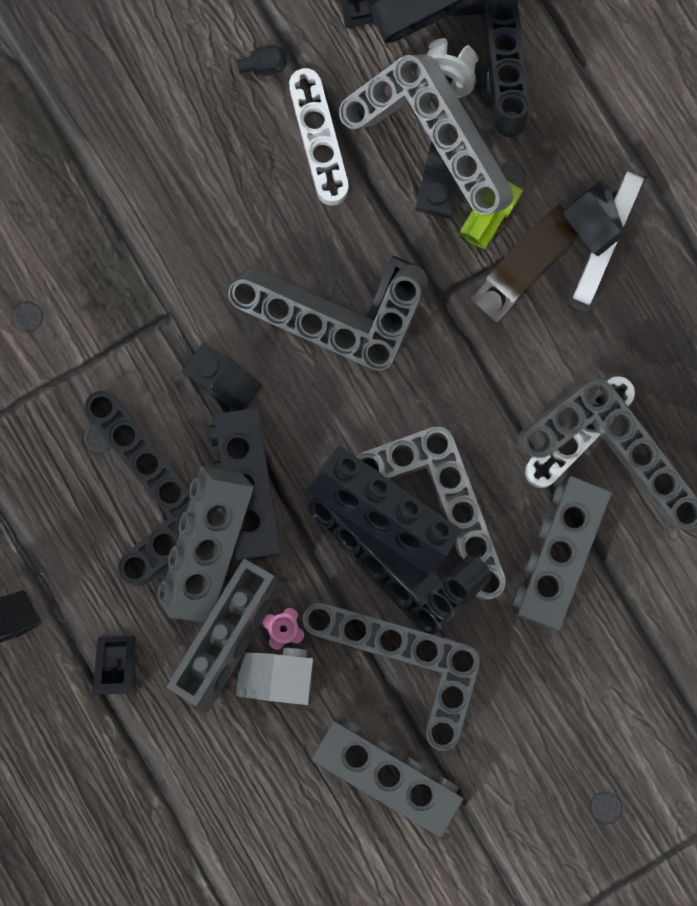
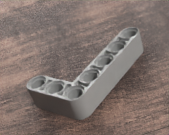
M418 54L405 55L399 58L341 103L339 116L342 123L351 129H358L378 124L409 102L472 209L481 215H488L502 211L511 204L513 199L511 186L437 62L431 56ZM415 63L420 68V76L417 80L412 74V68ZM387 83L392 88V96L390 100L385 95V87ZM433 94H435L439 100V107L437 111H435L431 106V97ZM360 103L363 105L365 110V115L363 119H361L358 114V107ZM452 125L458 132L456 142H453L449 136V130ZM470 156L474 158L477 164L474 174L468 168ZM488 188H491L495 193L496 201L494 205H491L486 198Z
M439 426L432 427L362 452L356 456L363 462L372 461L375 463L379 473L391 481L426 468L444 517L462 529L454 543L460 561L469 556L465 550V544L469 539H479L484 545L485 551L480 559L486 563L491 574L497 579V588L493 593H485L481 590L476 597L482 600H491L503 592L506 585L505 575L450 431ZM438 436L444 439L447 445L446 451L442 454L430 452L427 448V440L429 438ZM401 448L407 449L411 453L413 461L408 466H398L392 459L393 452ZM446 470L454 471L459 477V485L452 489L445 488L440 483V474ZM459 504L468 506L472 512L471 520L468 523L457 522L452 515L454 506Z

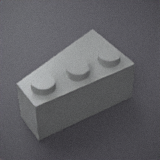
M283 648V655L244 652L240 659L236 696L309 705L314 659L307 658L306 650Z

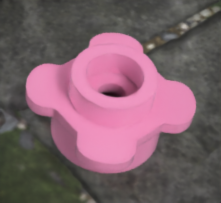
M287 608L282 614L275 616L268 614L263 620V626L268 629L270 635L269 645L273 649L279 650L284 644L290 642L300 643L303 640L304 632L298 627V613L296 610ZM282 625L287 627L286 632L280 631Z

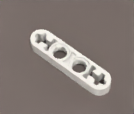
M308 68L295 71L290 78V95L316 193L324 204L330 206L338 205L347 197L348 179L322 82L314 70ZM307 79L308 84H315L311 87L312 102L306 104L304 91L302 89L296 90V88L300 87V80ZM314 111L321 113L325 119L324 124L318 129H311L306 126L304 118L308 113ZM320 145L329 146L334 152L333 158L326 163L318 162L313 156L314 150ZM332 170L335 185H342V187L338 188V195L331 196L330 191H323L327 187L326 171Z
M628 171L614 199L623 227L644 178ZM616 243L599 257L593 254V252L591 253L574 292L573 299L590 305Z
M619 376L609 379L607 382L613 388L617 389L621 386L625 389L622 396L625 399V404L629 406L635 395L632 383L626 378ZM600 389L588 400L592 406L596 407L600 404L595 402L597 398H600L602 402L603 395ZM615 415L611 419L610 424L618 417V415ZM572 416L562 426V428H570L573 425L574 416ZM585 427L573 437L577 442V450L574 454L563 455L558 449L553 452L554 458L563 462L564 466L560 468L558 463L555 462L548 470V474L551 476L548 480L545 477H541L539 480L534 477L536 468L533 465L537 463L541 466L551 456L531 458L525 468L527 481L537 488L550 486L600 434L596 429L592 430Z

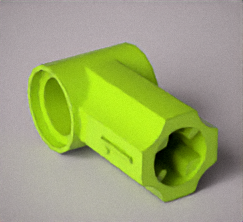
M508 181L513 192L511 204L502 211L488 215H481L472 210L459 235L472 245L486 249L498 231L505 217L508 218L524 190ZM488 188L486 198L491 205H494L496 201L495 193L491 188Z

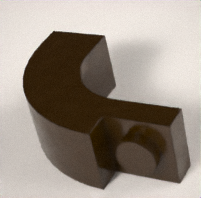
M560 204L542 218L491 272L486 278V282L471 298L496 323H499L533 283L579 237V234L565 218L563 213L565 209Z

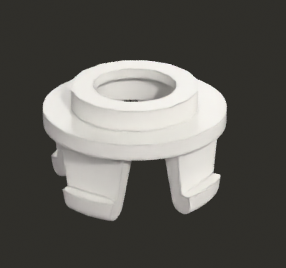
M447 39L434 40L428 46L430 49L427 55L437 62L444 75L453 79L450 86L458 98L470 94L476 82L474 69L476 62H478V55L469 45L462 49L458 58L447 55ZM418 66V68H417V76H418V78H419V76H420V68H419V66Z

